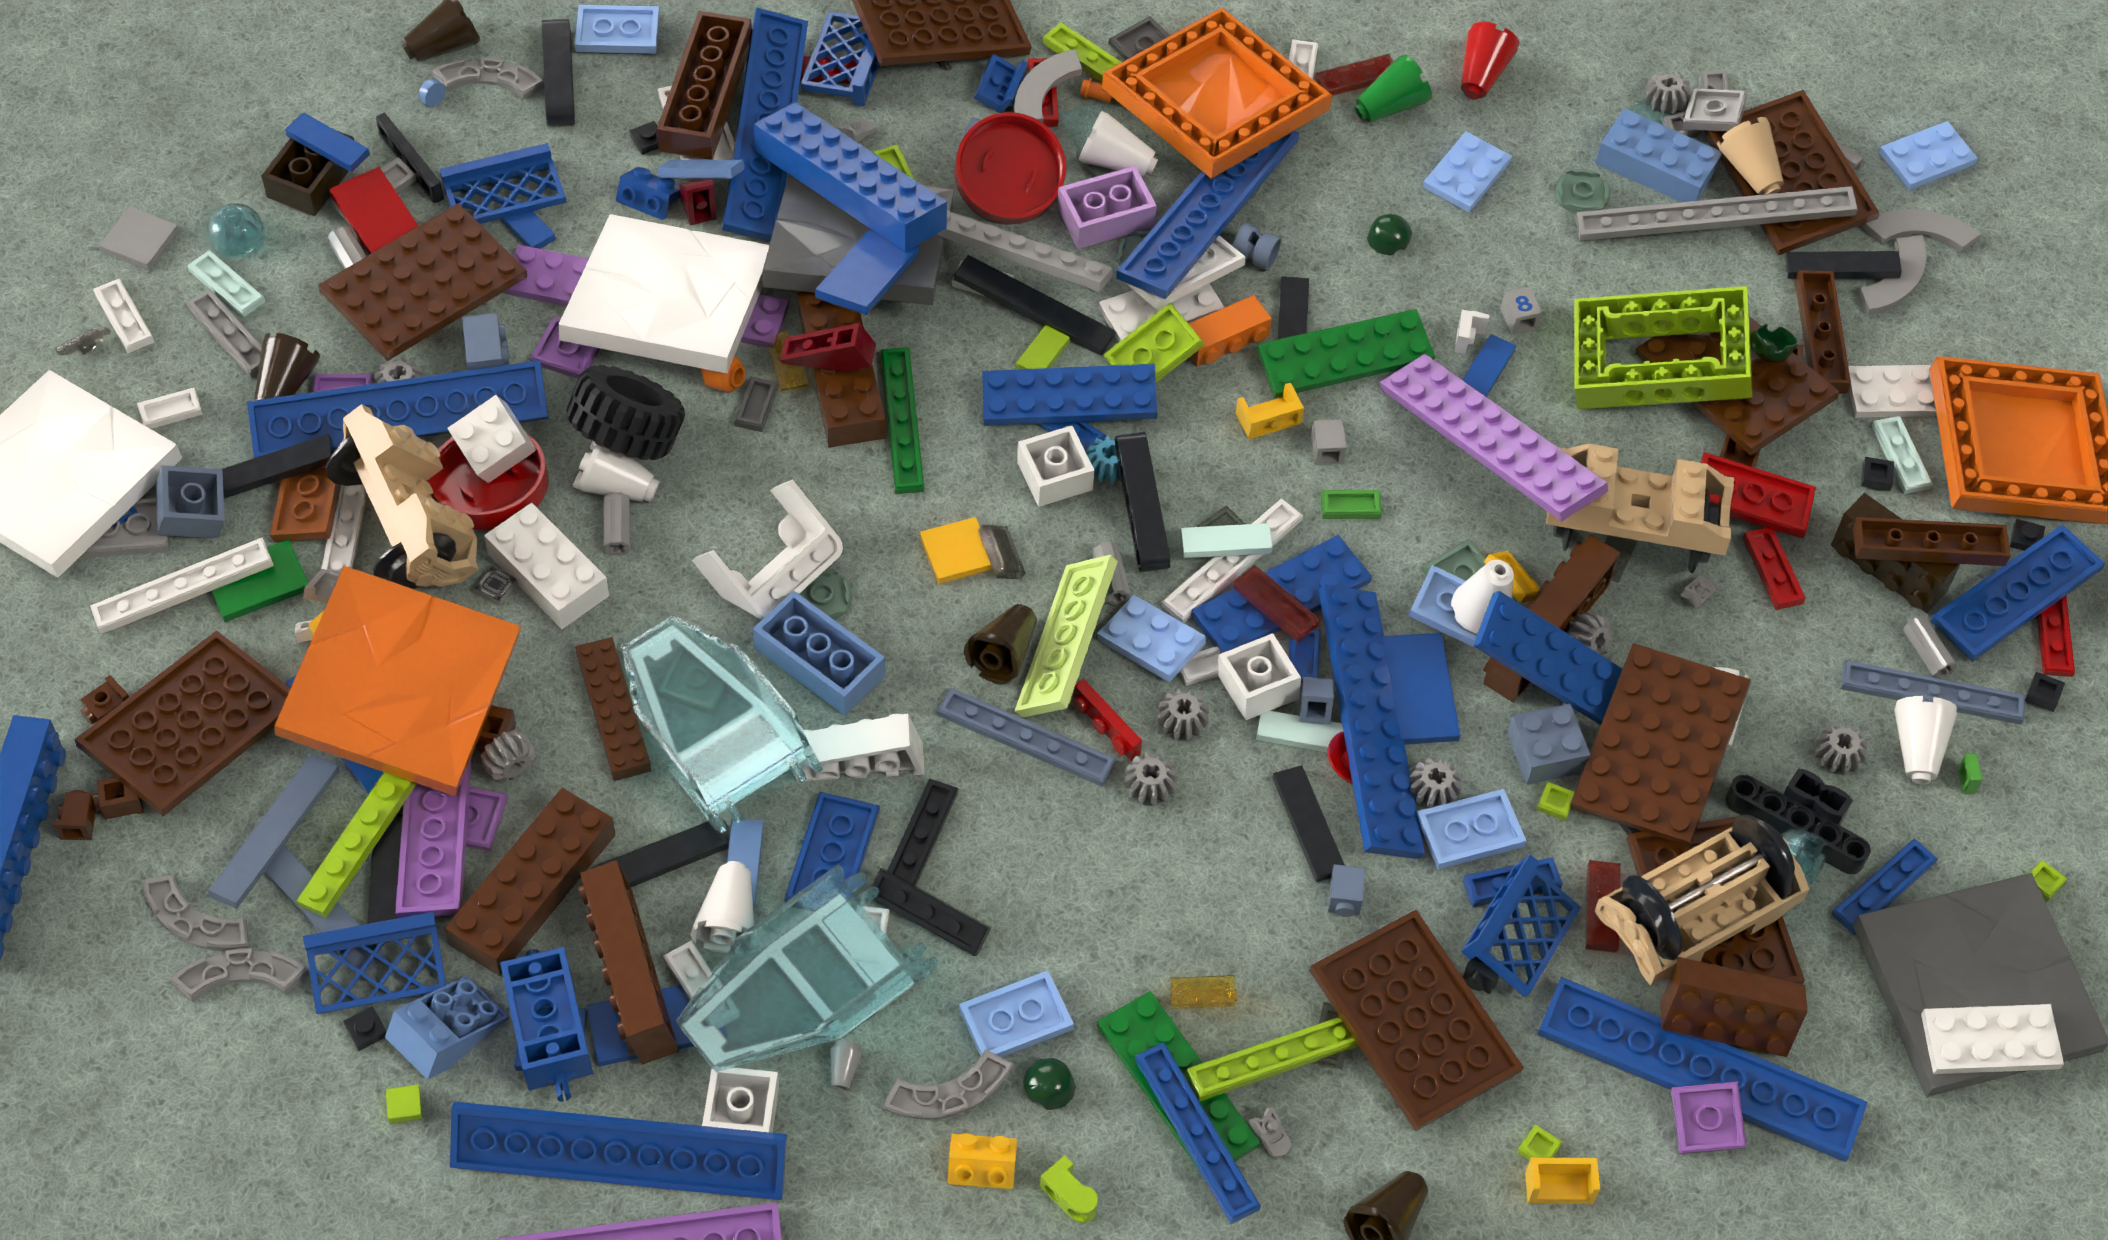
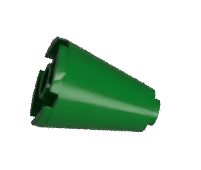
M1409 55L1399 56L1356 99L1354 109L1361 120L1366 119L1368 122H1373L1425 104L1431 100L1432 91L1428 80L1424 83L1422 82L1419 75L1423 71Z

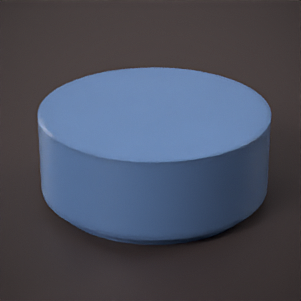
M434 78L427 80L419 90V100L428 107H434L444 99L446 93L445 85Z

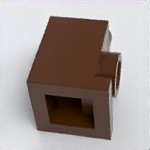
M111 675L105 678V683L80 699L84 707L80 711L90 725L98 722L129 698L128 693Z
M491 706L475 746L481 753L485 751L486 745L493 742V738L500 737L503 732L508 734L511 730H515L514 711L503 707Z
M112 777L97 780L98 793L93 794L96 812L102 811L105 820L135 813H144L142 799L118 779Z
M82 790L65 792L64 803L58 807V820H54L53 823L60 840H92L96 809L91 792Z

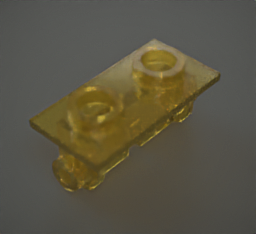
M779 332L776 335L775 344L768 345L781 391L809 386L804 366L783 364L780 361L785 338L791 337L786 332Z
M1235 975L1170 978L1171 1009L1235 1007V1002H1237Z

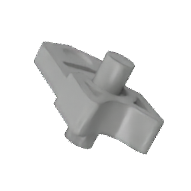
M854 119L853 123L840 126L839 131L858 143L864 137L875 133L877 126L871 121Z
M1698 576L1683 589L1680 596L1687 598L1689 604L1694 605L1695 609H1699L1716 591V587L1710 580L1703 576Z
M1273 1107L1265 1110L1262 1119L1256 1117L1249 1119L1251 1127L1256 1135L1259 1136L1271 1157L1287 1154L1292 1144Z

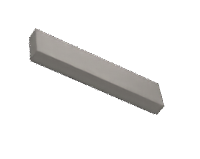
M208 289L186 302L190 312L249 377L253 378L258 375L262 345L214 292Z

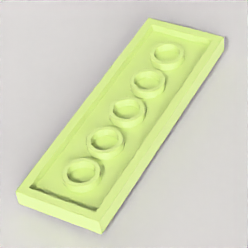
M1112 555L1066 565L1015 708V712L1021 717L1067 709L1118 563Z

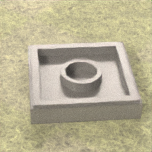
M1692 89L1683 121V128L1686 130L1729 131L1741 123L1747 101V91Z
M129 206L100 243L99 248L102 253L150 270L179 232L178 224Z

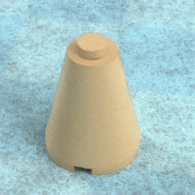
M1759 117L1757 118L1759 123L1752 125L1748 120L1727 131L1722 136L1723 143L1717 142L1719 150L1758 195L1778 193L1784 181L1770 123L1767 118Z

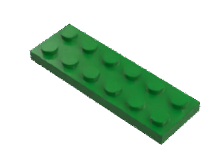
M1417 309L1260 343L1256 349L1274 398L1283 396L1284 386L1287 383H1291L1295 392L1299 393L1399 370L1424 354L1433 360L1436 357Z
M1149 991L1098 1020L1097 1028L1194 1163L1135 1062V1055L1164 1042L1189 1085L1190 1082L1185 1074L1186 1070L1203 1062L1154 994ZM1225 1093L1200 1101L1234 1161L1260 1147V1141Z

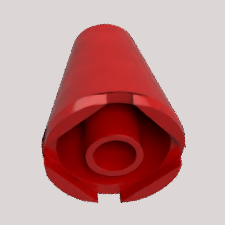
M1476 22L1471 25L1467 32L1461 90L1466 97L1474 100L1485 97L1517 53L1519 40L1509 29L1504 28V31L1496 29L1497 24L1492 22Z

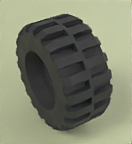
M593 365L582 371L566 408L569 422L584 437L593 440L595 444L601 447L604 446L610 449L612 452L621 453L630 458L637 457L640 460H658L669 454L685 419L684 407L681 405V401L674 397L672 392L665 390L663 386L650 381L647 377L639 376L629 370H621L619 367H607L606 365Z

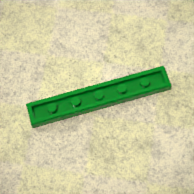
M910 347L881 349L895 494L924 492Z

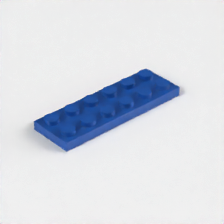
M1155 364L982 371L984 426L1157 419Z
M2062 524L2009 561L2006 566H2002L1932 615L1931 623L1973 662L2103 570L2105 563Z
M1336 535L1193 609L1191 617L1213 646H1217L1220 649V654L1272 633L1275 634L1322 609L1319 589L1323 584L1359 589L1371 583L1372 575L1341 537Z
M1501 591L1492 594L1473 645L1565 704H1571L1573 709L1599 725L1602 724L1623 668Z

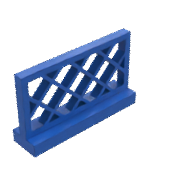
M829 11L801 81V90L851 97L854 100V105L865 106L880 63L866 32L860 33L858 28L863 26L859 15ZM833 21L846 24L836 30L832 26ZM851 31L855 35L847 40L841 37V35ZM834 38L839 42L829 48L825 44V42ZM861 42L864 48L854 52L851 46ZM845 49L848 55L839 59L834 55ZM825 57H829L832 61L822 66L818 63L819 60ZM855 61L857 66L848 70L844 67V64ZM835 68L842 72L832 77L827 73ZM819 75L825 79L819 83L810 81ZM845 79H847L850 82L849 87L838 86L836 84Z
M548 143L440 169L442 185L450 207L459 203L463 208L466 207L476 211L472 217L479 224L567 203ZM550 171L545 179L534 175L536 172ZM512 178H523L518 185L508 182ZM529 181L540 185L535 192L524 188ZM495 184L491 192L480 188L483 185ZM502 187L513 191L508 199L497 195ZM546 187L558 193V195L550 197L541 194ZM469 191L464 198L453 195L454 192ZM475 194L486 198L481 205L470 202ZM519 194L530 198L526 203L520 204L515 202ZM492 201L502 204V207L497 210L487 208Z
M1531 854L1513 866L1461 950L1470 960L1477 956L1523 997L1528 996L1533 990L1581 909V906L1536 869L1540 862ZM1533 880L1541 886L1543 896H1534L1531 887ZM1554 902H1559L1569 910L1565 917L1557 916ZM1519 903H1527L1530 917L1521 918L1518 908ZM1536 903L1546 904L1549 917H1539ZM1551 923L1554 934L1553 938L1544 937L1541 924ZM1514 924L1517 939L1507 938L1505 925ZM1523 924L1533 925L1535 939H1526ZM1519 945L1523 960L1513 961L1510 946ZM1528 945H1538L1541 955L1540 960L1531 959ZM1492 946H1501L1504 961H1498L1489 953ZM1515 967H1525L1528 978L1526 984L1517 977Z
M434 912L303 936L316 1014L428 994L446 986ZM431 935L433 947L425 958L410 948L417 937ZM411 938L406 945L399 941ZM394 941L404 949L394 963L391 964L378 955V952L385 943ZM378 944L374 951L367 947ZM361 947L371 955L359 970L345 959L352 949ZM346 950L342 957L334 953ZM407 951L422 961L412 977L396 967ZM329 953L339 961L328 976L317 970L315 956ZM433 954L435 956L436 965L429 961ZM375 957L390 967L379 983L364 973ZM342 963L357 973L347 989L331 979ZM427 964L437 971L439 984L425 987L415 979ZM395 970L409 981L402 991L392 993L383 984ZM318 975L325 979L321 986H319ZM361 976L376 986L368 998L360 999L350 992ZM329 982L344 992L336 1004L322 1005L321 992ZM412 983L420 987L408 990ZM380 989L387 993L376 996ZM347 995L354 999L352 1001L343 1002Z

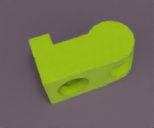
M1064 1155L1041 1175L1040 1188L1074 1221L1088 1223L1094 1219L1097 1213V1193L1091 1187L1082 1185L1073 1176L1074 1164Z

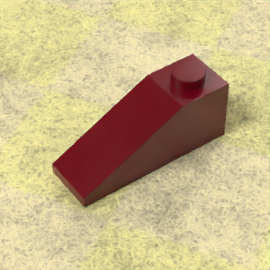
M860 323L786 337L780 361L788 365L847 372L871 367L877 344Z

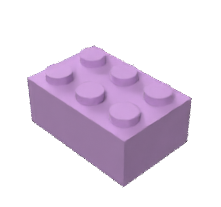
M1136 165L1058 187L1057 209L1077 249L1126 236L1138 230H1147L1155 226L1157 205Z

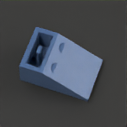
M466 975L394 1010L385 1038L428 1080L452 1067L509 1019V1016Z

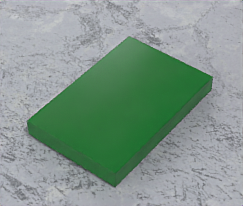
M289 539L267 547L274 566L211 591L224 622L304 593V589L309 582Z

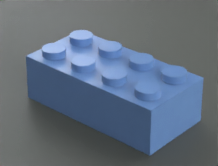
M1624 108L1601 142L1596 164L1679 202L1700 200L1717 173L1722 152Z
M794 590L753 628L754 649L845 716L885 677V657Z

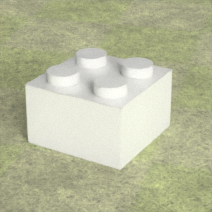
M497 395L447 428L477 476L487 483H490L537 450L508 404Z
M1072 425L1018 442L1017 463L1038 507L1093 490L1094 468Z
M1273 633L1219 654L1218 677L1245 720L1300 699L1301 676Z
M712 1065L702 1126L773 1133L779 1094L778 1072L723 1066L713 1067Z

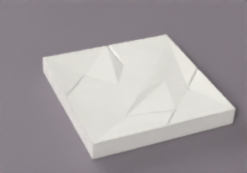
M610 214L559 322V340L728 373L763 287V267L769 245Z
M49 370L0 415V543L58 578L156 484L161 465L175 466L182 459L177 444Z

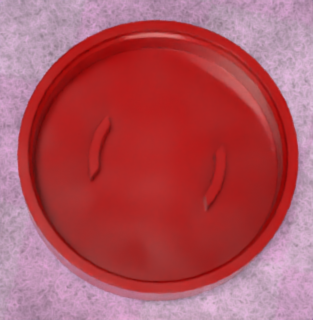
M1015 112L993 114L978 121L964 135L954 163L955 183L964 202L982 218L1005 225L1026 223L1045 214L1057 200L1058 187L1063 186L1066 177L1065 154L1056 135L1041 121Z
M528 435L537 450L490 483H487L477 476L458 444L451 437L438 449L440 453L439 460L443 469L427 480L433 489V494L431 495L436 502L444 506L448 505L460 513H466L473 521V530H492L530 503L538 507L542 502L549 484V475L543 451L539 444Z

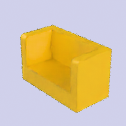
M1287 383L1284 386L1283 397L1248 407L1244 397L1238 398L1235 414L1250 440L1302 424L1304 406L1292 384Z
M1531 1157L1525 1172L1528 1203L1594 1204L1600 1191L1597 1158Z

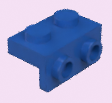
M993 54L987 62L973 98L999 113H1002L1008 106L1013 107L1017 94L1016 91L1027 75L1024 72L1027 62L1022 60L1015 67Z
M637 167L620 176L616 201L664 220L667 218L670 204L681 198L680 185L676 184L671 178H661L651 174V171L646 168Z

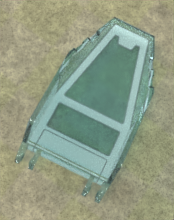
M672 615L621 647L626 673L629 677V689L634 704L632 705L636 717L667 769L713 828L722 834L727 830L725 822L718 816L719 813L727 809L733 820L737 823L741 822L743 818L734 804L787 770L791 769L800 783L806 781V774L798 766V763L807 759L809 765L816 773L823 770L794 710L739 646L733 643L728 645L722 642L720 637L714 634L709 636L701 632L699 627Z
M836 865L738 936L731 944L730 950L722 961L717 963L712 970V975L704 986L698 989L679 1015L676 1024L715 1072L844 1038L920 980L925 979L935 969L938 960L935 957H931L923 963H919L918 957L927 948L921 942L904 954H901L863 908L870 901H873L880 891L873 886L855 898L851 893L861 887L868 880V877L864 872H861L845 880L844 869L840 865Z

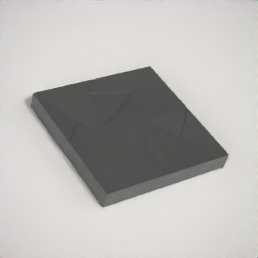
M789 174L763 267V287L815 293V289L868 230H873ZM925 186L946 200L947 210L952 212L954 189ZM936 234L918 244L919 255L880 300L933 305L947 238Z
M2032 873L1858 915L1852 925L1926 1097L2026 1071L1933 1074L1921 1017L1924 1009L2051 1004L2064 1062L2103 1052L2108 1046L2106 1032Z

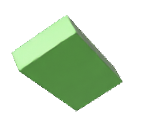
M1321 490L1323 519H1381L1382 510L1379 490Z

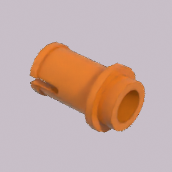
M1092 78L1083 80L1080 95H1083L1084 99L1090 97L1111 104L1113 97L1102 89V84L1093 82Z

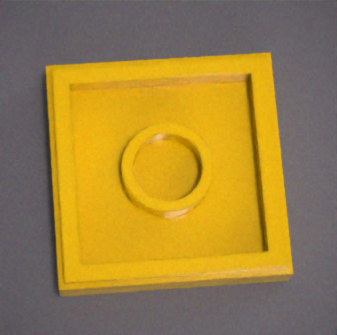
M976 517L920 532L922 545L938 584L993 570L995 567Z

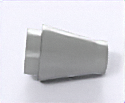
M848 1040L835 1041L834 1047L830 1049L831 1088L844 1091L850 1090L851 1082L863 1055L860 1052V1044Z

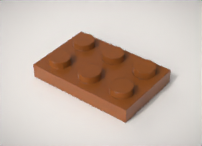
M325 466L281 480L270 531V537L274 542H282L287 539L290 541L330 539L341 485L334 484L327 477Z

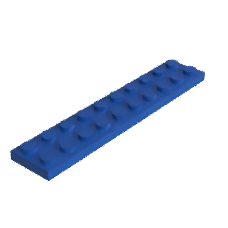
M757 7L754 12L732 160H743L745 169L732 179H729L722 223L723 231L767 242L771 241L786 186L787 172L755 152L754 123L788 105L797 103L808 21Z
M1293 131L1212 179L1204 172H1201L1117 269L1116 279L1166 299L1298 142L1299 132Z
M537 360L247 401L254 458L327 434L332 438L333 448L336 450L337 446L344 441L343 418L361 404L370 408L375 417L391 426L406 425L412 428L415 435L419 438L450 433L447 429L495 395L508 404L519 423L549 419L541 361Z
M1323 584L1319 589V596L1364 851L1367 853L1419 859L1425 854L1419 820L1416 815L1417 809L1414 793L1410 791L1412 782L1409 780L1410 771L1398 724L1382 636H1384L1376 592Z
M1563 977L1558 982L1537 1034L1670 1090L1672 1087L1738 1082L1743 1120L1844 1162L1849 1158L1868 1103L1860 1098L1725 1043L1662 1030L1661 1017Z
M454 1102L451 1109L450 1168L782 1200L787 1134Z

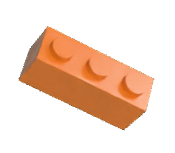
M1252 295L1188 323L1205 344L1190 356L1191 360L1197 367L1205 363L1211 364L1219 357L1230 352L1236 353L1250 343L1263 341L1270 335L1272 318L1257 298Z

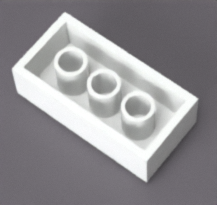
M530 503L484 535L488 555L509 576L517 580V585L561 629L609 597L607 577L533 503Z

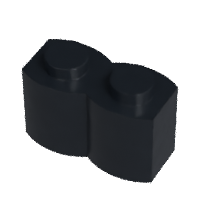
M1804 769L1796 771L1784 791V795L1838 825H1841L1853 802L1846 792L1835 786L1825 785L1820 777Z

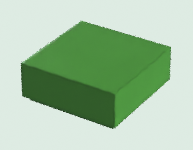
M1966 753L1957 769L1962 793L1975 794L1982 782V775L1977 753Z

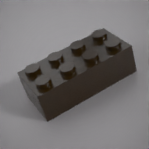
M1863 493L1843 514L1831 546L1835 548L1839 555L1847 557L1859 565L1863 572L1871 574L1883 582L1887 589L1903 596L1911 606L1928 613L1948 592L1960 564L1857 559L1853 526L1857 517L1902 519L1872 497Z

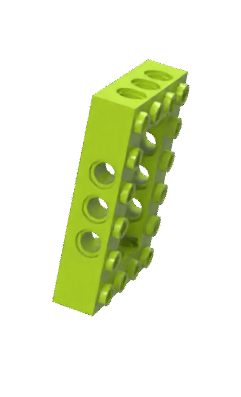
M1747 286L1574 299V389L1577 409L1752 398L1750 318ZM1720 332L1722 365L1714 357H1703L1701 360L1679 361V359H1673L1672 362L1650 363V361H1644L1643 364L1621 365V363H1613L1606 367V340Z

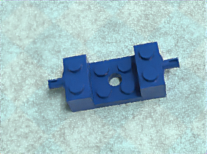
M560 947L544 952L533 949L534 954L529 950L526 952V956L500 962L528 1090L555 1085L557 1100L563 1102L562 1090H564L566 1101L571 1098L568 1082L573 1079L593 1075L594 1073L565 948ZM549 1006L553 1008L552 1012L546 1016L536 1014L541 1007Z

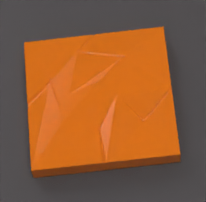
M1224 8L1212 12L1105 71L1102 79V89L1211 179L1329 111L1332 100L1331 93Z
M1943 356L1936 357L1929 371L1952 509L2108 524V413L2100 373Z
M343 566L275 723V735L456 796L520 636L521 626Z

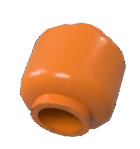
M734 356L728 373L701 368V374L707 387L730 393L743 384L745 368L741 360Z

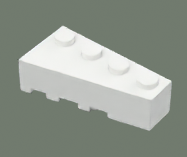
M908 713L892 714L888 717L874 720L863 719L858 723L836 724L824 729L803 730L793 734L808 752L789 764V768L797 781L839 779L841 773H846V775L855 778H866L869 772L878 771L886 772V776H899L898 770H914V775L925 774L923 742Z

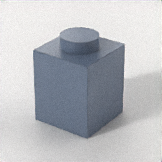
M1303 677L1299 703L1300 722L1330 724L1333 706V679Z
M1333 865L1328 912H1335L1341 917L1360 915L1363 903L1365 868Z

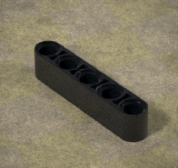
M569 19L542 20L547 126L575 124Z
M1146 433L1115 436V451L1137 564L1141 565L1139 571L1142 573L1169 569L1171 566L1170 553Z
M1739 775L1733 779L1725 798L1727 806L1739 815H1751L1770 824L1786 841L1846 874H1857L1863 869L1871 852L1870 845L1864 838L1826 819L1819 813L1749 775Z

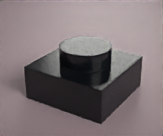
M655 121L630 130V137L642 155L659 149L657 124Z
M1865 457L1862 465L1861 486L1890 491L1893 486L1894 461Z
M2016 518L2009 547L2025 551L2044 537L2045 526Z
M2036 671L2025 701L2054 712L2065 682Z
M1475 956L1467 963L1463 978L1467 980V983L1477 991L1483 990L1491 994L1497 985L1499 975Z
M373 1006L343 1021L358 1051L384 1039L387 1032Z

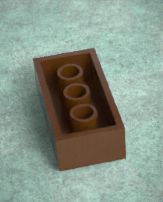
M1679 957L1660 1002L1662 1030L1784 1057L1788 1056L1807 1014L1806 989L1803 984Z

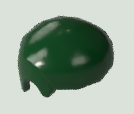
M1385 214L1376 218L1372 223L1367 240L1370 247L1377 253L1394 255L1397 250H1405L1412 237V230L1409 223L1403 217L1396 214Z
M1764 324L1752 331L1750 335L1751 348L1757 356L1771 363L1785 361L1797 347V339L1784 327H1778L1773 331H1769L1767 329L1768 325Z
M1046 1058L1036 1060L1026 1070L1023 1079L1024 1090L1032 1102L1043 1105L1046 1110L1065 1107L1074 1096L1076 1086L1070 1069L1058 1059Z

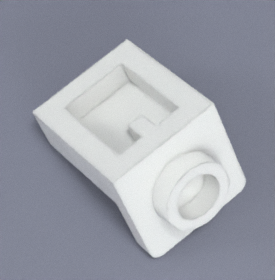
M1462 310L1457 328L1455 353L1466 354L1468 344L1473 345L1475 334L1485 335L1489 314Z

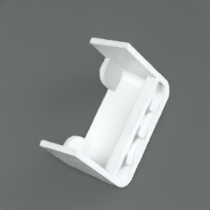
M793 479L770 490L789 513L781 520L778 526L779 536L787 547L749 582L741 573L729 570L714 550L699 555L692 560L722 598L760 619H764L793 590L798 594L802 592L840 557L843 550L842 541Z

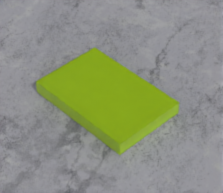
M1170 302L1107 351L1104 357L1111 366L1155 364V380L1157 383L1205 344Z

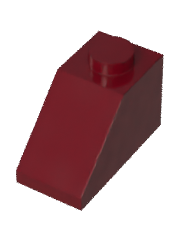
M703 178L679 184L681 202L690 226L717 219L714 183L711 179Z

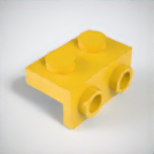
M969 1133L951 1134L947 1183L950 1185L1013 1189L1017 1139L1004 1136H976Z

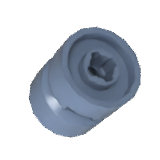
M1244 223L1236 235L1233 247L1245 256V262L1252 260L1254 266L1269 271L1278 255L1282 239L1269 232L1261 234L1259 228Z

